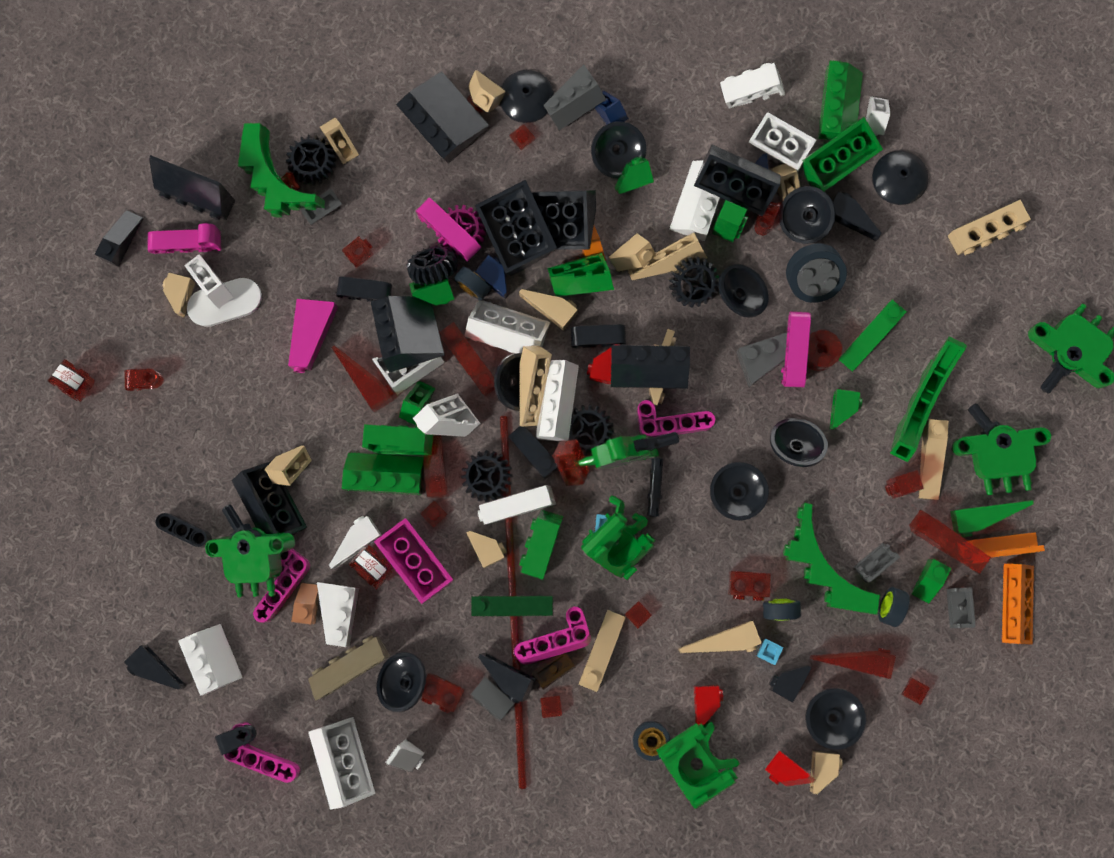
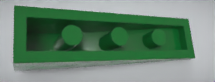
M891 300L838 360L853 372L907 311L894 300Z
M1032 500L950 511L954 535L960 534L961 537L973 536L972 532L980 531L1033 505L1034 502Z

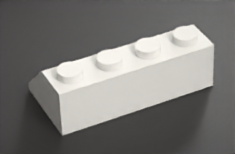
M693 161L669 230L687 236L694 232L697 239L705 241L720 197L694 186L703 161Z
M478 300L468 318L464 337L507 350L511 353H522L523 346H540L542 348L550 322Z
M566 360L550 361L536 431L537 440L568 441L578 365Z
M353 717L309 731L330 810L345 807L375 794Z

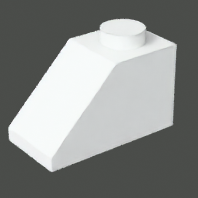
M870 96L866 120L875 136L879 134L884 135L890 117L889 100Z

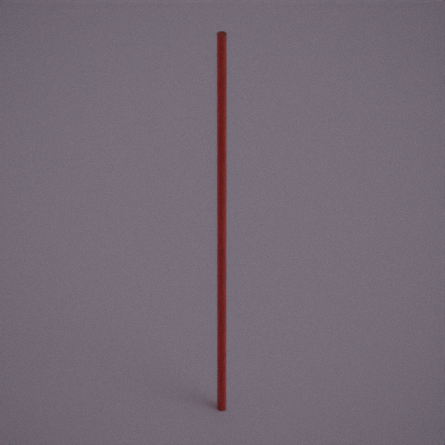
M500 416L501 452L503 460L509 461L506 466H510L507 416ZM506 484V488L509 491H504V498L511 496V485ZM513 517L505 519L509 596H517ZM510 616L512 666L520 670V662L514 652L515 647L519 644L518 616ZM514 702L519 789H526L522 702Z

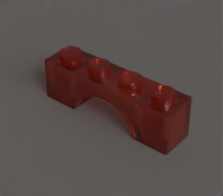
M452 322L440 331L439 334L482 394L487 396L495 390L494 376L456 324Z

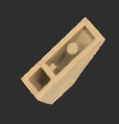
M523 289L519 291L521 298L563 331L578 314L577 305L569 299L566 301L561 297Z

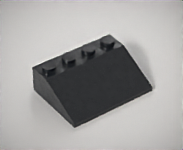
M442 71L411 90L396 104L447 163L455 159L489 127L487 122Z
M150 155L149 162L153 187L159 193V197L168 201L170 198L176 200L175 203L183 207L189 205L200 214L207 212L215 220L220 221L221 218L227 220L235 199L220 182Z
M526 180L475 205L506 274L512 276L530 267L557 249Z
M596 190L532 191L557 246L556 250H589L596 215Z
M387 296L371 301L382 360L389 373L445 356L431 303L414 296Z

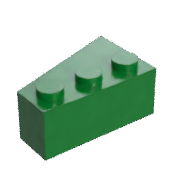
M726 200L712 234L732 243L735 238L739 239L748 219L745 216L747 209Z
M602 253L547 268L555 296L614 290L611 273Z
M364 424L362 448L377 454L388 455L432 454L433 435L424 434L418 426L409 428L403 425L395 427Z
M541 510L537 519L533 518L530 527L533 530L532 537L528 536L525 548H528L526 555H522L519 564L523 566L521 573L544 579L564 516Z

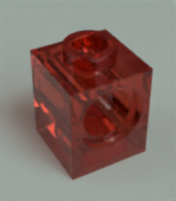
M358 236L343 248L342 252L357 269L373 255L371 251L373 247L367 239L362 240ZM358 248L364 249L361 254H355V251Z

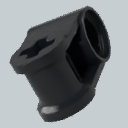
M248 724L215 736L221 756L252 742L256 738L257 732L254 726ZM247 732L248 736L243 737L242 734Z

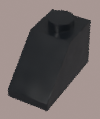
M803 665L778 672L777 675L774 674L769 682L771 686L769 690L793 703L812 667Z

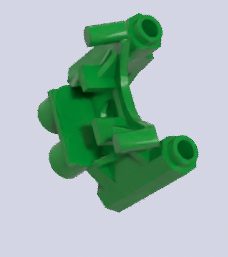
M612 495L609 498V502L617 506L615 513L612 516L607 513L605 516L608 520L596 532L591 529L589 530V535L582 540L583 545L581 548L596 563L614 575L628 580L637 571V568L634 566L655 546V539L649 533L646 535L642 534L638 539L633 536L647 526V518L634 513L632 519L637 522L634 525L627 526L626 522L628 520L623 515L625 503L623 500Z
M706 722L704 725L696 723L656 750L694 809H698L736 783L735 780L738 779L732 769L739 765L738 759L720 760L709 749L708 741L715 728L713 722ZM700 758L703 762L702 768L699 770L693 769L691 767L692 759Z

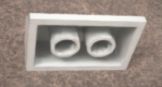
M768 112L749 140L750 144L796 170H799L802 166L803 159L808 156L816 142V139Z
M221 624L196 632L178 641L200 696L243 678Z

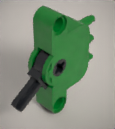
M975 403L970 406L968 412L983 431L980 432L981 435L962 437L955 440L952 444V452L957 456L972 455L975 473L984 480L987 495H993L992 480L1003 478L1006 493H1012L1011 477L1022 476L1025 490H1032L1030 473L1036 467L1034 447L1048 444L1051 440L1050 431L1046 428L1015 431L1014 428L1008 425H1000L998 421L992 422L978 404ZM1037 433L1042 436L1041 442L1036 438ZM960 442L965 444V451H962L959 448Z
M677 432L657 437L638 435L634 437L613 438L606 441V444L592 448V456L585 457L579 460L578 463L580 466L595 465L598 469L614 468L635 461L646 460L649 457L659 456L658 448L679 443V436Z
M231 504L223 507L222 512L234 532L231 536L208 541L205 545L206 553L210 557H222L224 575L230 583L235 584L238 598L244 596L243 583H251L253 597H258L259 582L265 581L269 596H275L274 578H277L282 571L280 553L294 548V537L290 533L265 534L259 528H252L249 523L243 524Z

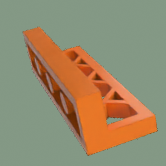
M1036 532L957 542L960 561L1045 551L1044 545L1038 546Z
M1004 564L1002 643L1033 645L1034 566Z

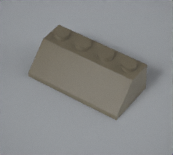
M371 635L362 641L363 645L359 648L353 646L346 651V656L341 659L337 656L328 662L330 666L325 669L320 667L312 672L313 676L308 680L316 701L325 698L391 657L379 636L374 638Z

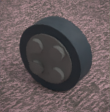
M810 244L799 249L790 258L786 267V278L792 292L799 299L810 303L823 302L835 296L844 286L847 277V269L840 254L833 247L826 244Z

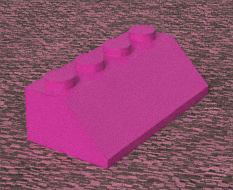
M406 518L374 541L421 604L436 596L453 582L452 577Z

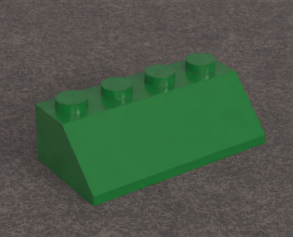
M830 60L826 67L818 139L832 140L858 121L863 72L848 62Z
M861 118L803 159L804 175L810 187H816L823 191L827 190L883 150L866 118Z
M348 453L343 468L341 489L358 492L422 495L424 457Z

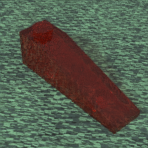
M335 345L331 347L374 413L394 401L391 397L394 393L389 385L384 386L381 381Z
M433 435L432 454L423 455L426 493L429 499L448 497L442 435Z
M921 509L909 524L911 532L978 574L982 572L991 559L990 556Z
M879 648L878 651L810 655V659L891 679L896 656L890 655V650Z

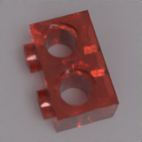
M578 440L560 441L553 457L565 485L584 484L590 469L588 465L580 466L578 463L579 460L585 458Z
M918 470L886 481L887 485H885L886 492L892 499L924 489Z
M729 571L728 595H733V599L745 600V596H753L752 600L764 601V597H770L771 574ZM737 580H741L744 583L742 591L735 589L734 584ZM757 581H760L764 586L763 591L760 593L754 589Z
M430 672L426 677V685L421 700L430 705L435 703L440 706L439 709L449 714L450 711H456L466 689ZM430 684H434L437 687L436 695L428 693L427 688ZM447 693H452L455 696L454 703L449 704L446 702L445 695Z

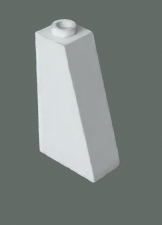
M545 485L479 505L478 516L481 522L490 524L556 505L551 486Z

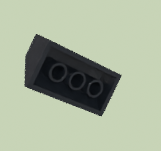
M711 145L694 186L763 216L780 186L781 175L715 145Z
M612 345L611 387L688 389L690 346Z
M272 461L243 470L231 480L255 527L262 530L265 534L290 533L293 536L307 528L286 485L273 484L265 468Z

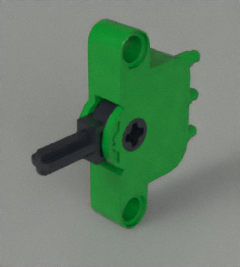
M1081 304L1072 315L1063 318L1055 328L1045 322H1040L1032 326L1028 331L1029 339L1052 355L1053 364L1051 367L1054 369L1040 386L1043 392L1051 393L1060 379L1071 372H1075L1095 388L1101 389L1114 383L1113 371L1103 365L1113 350L1114 327L1105 334L1097 328L1102 320V316L1097 315L1091 323L1083 318L1081 315L1086 309L1085 304ZM1036 329L1042 331V336L1037 334ZM1100 375L1105 378V383L1100 380Z

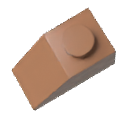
M301 583L294 602L291 622L303 624L316 623L319 602L317 585Z

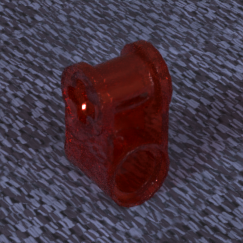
M770 202L764 215L758 214L754 225L755 232L758 235L764 236L770 232L781 202ZM764 222L768 225V227L764 228L760 225V223Z
M128 369L124 371L125 390L127 391L159 388L164 380L163 376L153 369Z

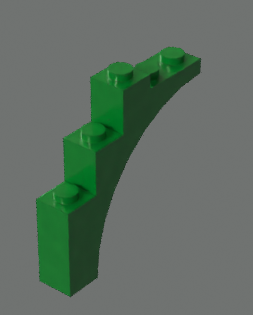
M244 123L238 167L243 169L245 173L252 175L251 188L257 191L259 195L266 196L264 210L271 213L273 217L281 218L282 215H290L291 210H300V208L316 210V208H324L325 200L316 194L292 190L281 180L271 159L269 147L270 130L261 123Z
M948 336L934 359L928 363L921 375L918 388L909 400L907 412L897 426L890 454L906 462L913 456L918 448L930 412L950 373L966 350L967 344Z
M803 503L801 507H798L796 518L799 519V526H795L794 538H797V540L788 541V544L784 546L783 555L786 556V560L809 564L804 570V579H807L806 584L829 587V591H826L824 596V602H827V607L877 615L880 595L864 591L850 584L839 576L827 563L814 536L812 504Z

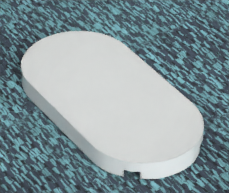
M238 278L223 283L234 297L228 303L218 309L203 290H199L190 297L187 304V312L190 319L200 326L210 327L254 313L262 300L261 290L250 279Z

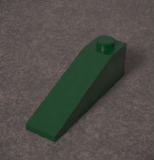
M471 596V616H554V597Z

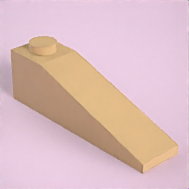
M693 232L656 252V256L643 267L628 269L632 280L676 271L675 265L681 266L680 260L683 259L687 262V257L689 256L692 259L695 256L700 257V259L703 257L707 259V256Z
M523 346L520 360V426L522 427L538 425L552 357L551 353L540 346Z
M928 419L923 429L919 498L939 500L949 421Z
M607 610L579 685L596 692L598 691L626 617Z
M748 621L678 648L680 653L743 650L751 652L758 649L757 645L762 644L754 622Z

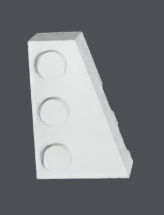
M774 63L763 64L758 69L746 70L742 75L730 76L720 82L725 103L729 108L752 103V100L763 97V100L769 99L768 95L780 93V96L785 95L780 74Z
M382 357L372 359L397 395L444 363L443 359L438 357L389 373Z
M458 394L427 404L413 418L418 428L424 434L465 437L481 424Z
M317 582L326 644L349 647L359 588Z

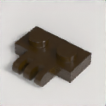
M567 653L538 661L537 663L540 667L534 670L532 674L544 690L576 667Z

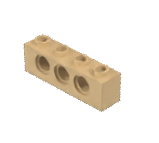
M1018 200L953 230L948 235V238L957 255L964 253L966 256L976 251L975 248L980 245L982 248L990 245L995 238L1001 240L1009 236V232L1015 230V232L1021 231L1026 228L1025 224L1031 218L1021 200ZM1003 219H1007L1010 225L1005 224ZM986 226L991 227L993 233L988 232ZM969 234L974 235L976 237V241L972 240Z

